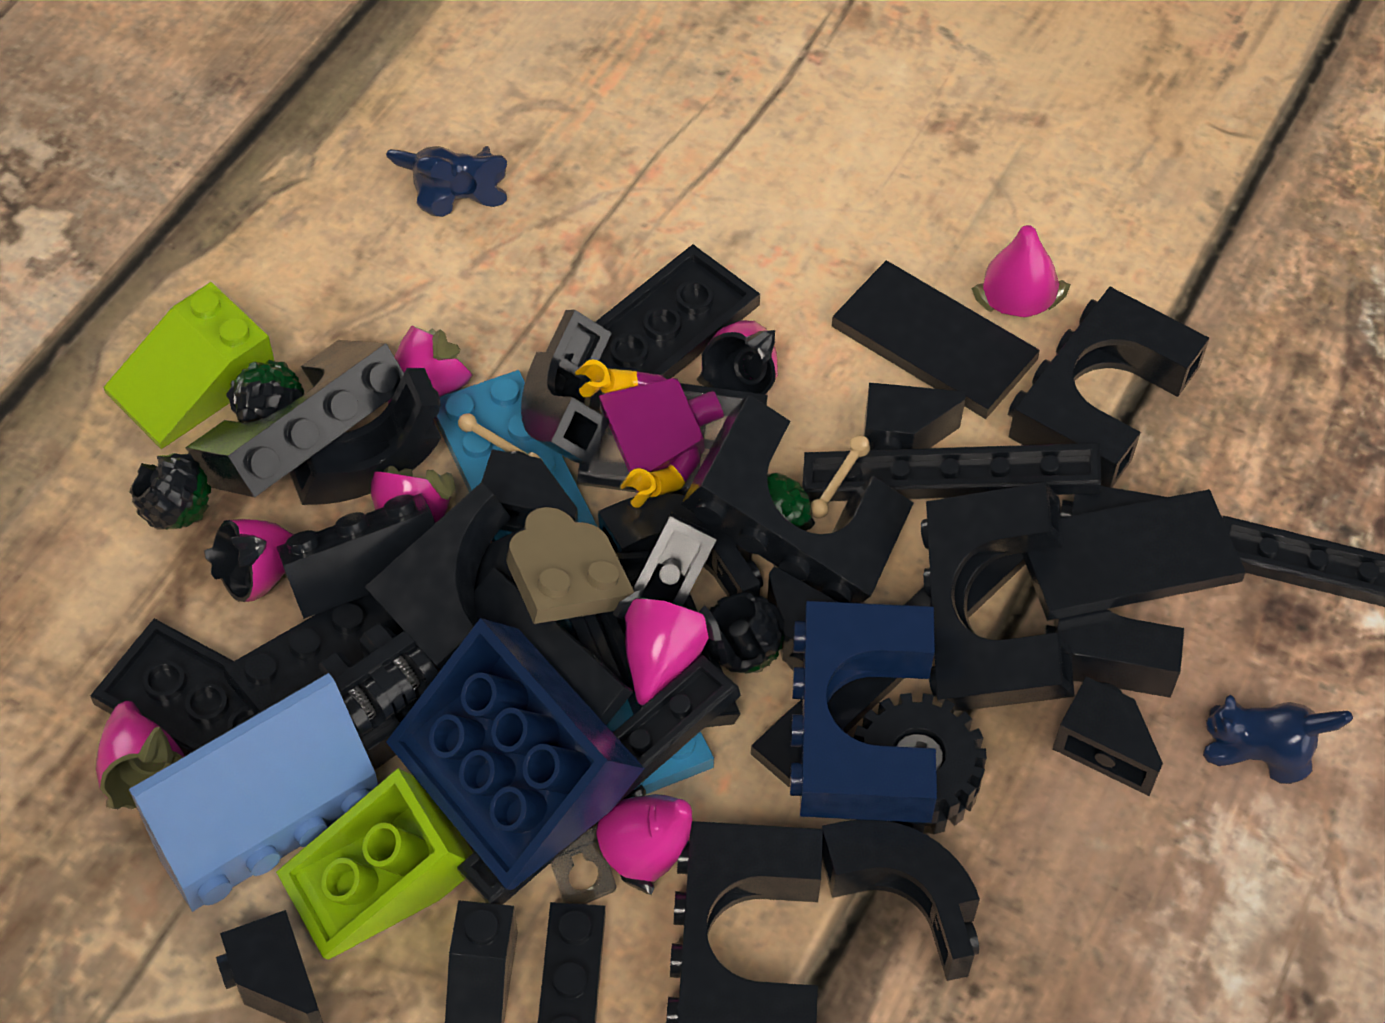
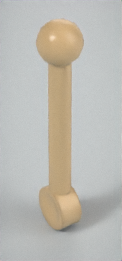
M466 413L460 416L458 426L462 431H473L505 452L520 451L526 453L478 424L474 415ZM533 452L526 453L531 457L540 458Z
M859 435L851 439V451L820 499L813 500L810 503L813 517L822 518L827 515L829 501L858 457L869 453V440L865 436Z

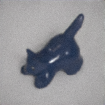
M441 146L426 147L417 154L390 149L386 153L387 158L395 165L413 171V183L418 193L416 203L422 211L432 216L443 217L450 214L456 199H470L490 207L503 205L507 201L506 192L497 187V184L506 176L507 160L502 155L491 154L489 146L483 147L482 151L476 156L454 153Z
M1232 695L1226 697L1224 705H1215L1209 710L1206 729L1217 741L1205 747L1203 756L1209 763L1217 766L1233 765L1249 759L1264 761L1268 765L1271 779L1280 784H1292L1306 779L1313 771L1311 760L1318 746L1319 734L1341 729L1352 721L1353 715L1349 711L1315 713L1307 706L1293 702L1277 704L1271 708L1247 709L1239 705Z

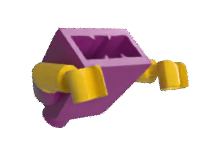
M594 359L586 361L575 371V374L586 375L592 382L585 383L579 388V392L586 398L593 396L598 390L605 393L599 396L602 412L609 420L608 426L629 472L621 483L620 488L633 487L637 491V494L630 502L631 505L639 508L649 497H657L682 489L700 464L701 454L705 452L704 438L699 427L724 418L723 410L715 392L712 390L687 401L683 389L676 378L666 379L663 375L610 369L602 362Z

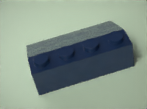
M482 618L475 624L386 741L497 879L509 890L515 889L612 811L645 769L519 629Z

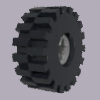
M911 693L900 694L898 705L894 706L890 698L879 702L878 714L870 709L863 716L862 727L857 726L854 739L877 746L936 748L937 800L932 822L890 821L911 826V828L922 833L924 826L931 825L935 835L945 831L948 819L954 826L961 822L964 818L965 810L971 811L976 803L985 772L986 748H981L983 736L980 729L970 731L973 719L965 711L959 717L953 714L956 704L945 699L942 707L933 705L934 695L923 693L921 702H913Z

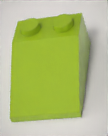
M210 282L174 305L103 388L105 393L160 449H163L227 406L230 401L226 394L230 389L231 381L235 380L243 369H247L250 363H266L268 360H275L269 336L217 286Z
M397 768L277 870L276 873L322 957L329 960L440 901L465 880L457 867L472 855L473 852L461 833L412 774Z

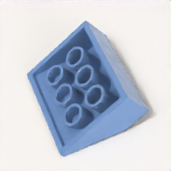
M328 673L131 787L129 791L160 862L193 912L203 905L218 903L231 892L234 886L252 875L260 876L269 872L279 863L280 858L300 846L306 847L378 785V781L338 687L332 676Z

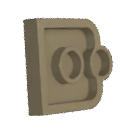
M544 507L532 511L526 518L524 530L516 533L510 541L506 558L507 565L534 624L611 612L616 609L620 601L634 593L606 534L592 524L574 522L567 513L559 509Z

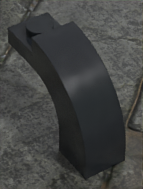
M565 310L546 352H536L531 363L522 393L521 417L526 432L532 438L573 462L590 465L608 427L609 420L585 405V397L580 394L579 388L589 382L590 378L586 375H576L575 371L588 360L594 359L599 361L612 333L577 310Z
M406 368L390 403L377 418L358 429L343 433L289 472L302 505L337 503L371 494V482L374 472H384L389 466H394L398 471L405 468L412 469L413 471L431 454L441 439L433 420L438 415L441 404L439 394L433 388L425 368Z
M666 493L657 497H649L639 508L633 507L630 503L633 498H629L598 511L599 528L608 537L615 553L651 551L671 512L717 534V540L703 567L714 576L727 597L741 592H748L760 597L763 579L758 567L751 560L752 553L742 549L735 539L718 528L708 526L699 521L693 512L681 505L685 495Z
M856 819L822 825V863L832 898L871 890L887 891L906 898L923 913L930 925L946 980L950 981L968 977L974 956L979 954L978 936L972 922L974 921L980 898L969 874L952 853L928 835L895 822Z

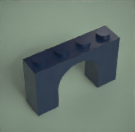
M806 601L805 620L794 622L793 653H803V667H793L792 699L802 700V715L792 714L791 747H801V763H791L790 796H800V817L931 823L937 800L936 748L877 746L860 742L846 734L836 724L829 712L827 703L839 688L860 678L929 679L935 653L934 607Z

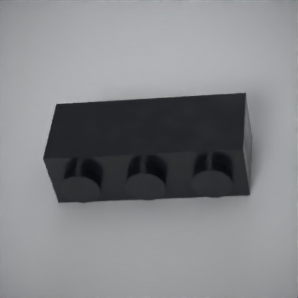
M422 493L415 496L409 494L396 496L388 500L383 508L366 514L355 512L338 519L334 526L317 532L306 530L296 533L288 538L285 544L277 546L303 619L371 594L365 586L435 524L431 510Z

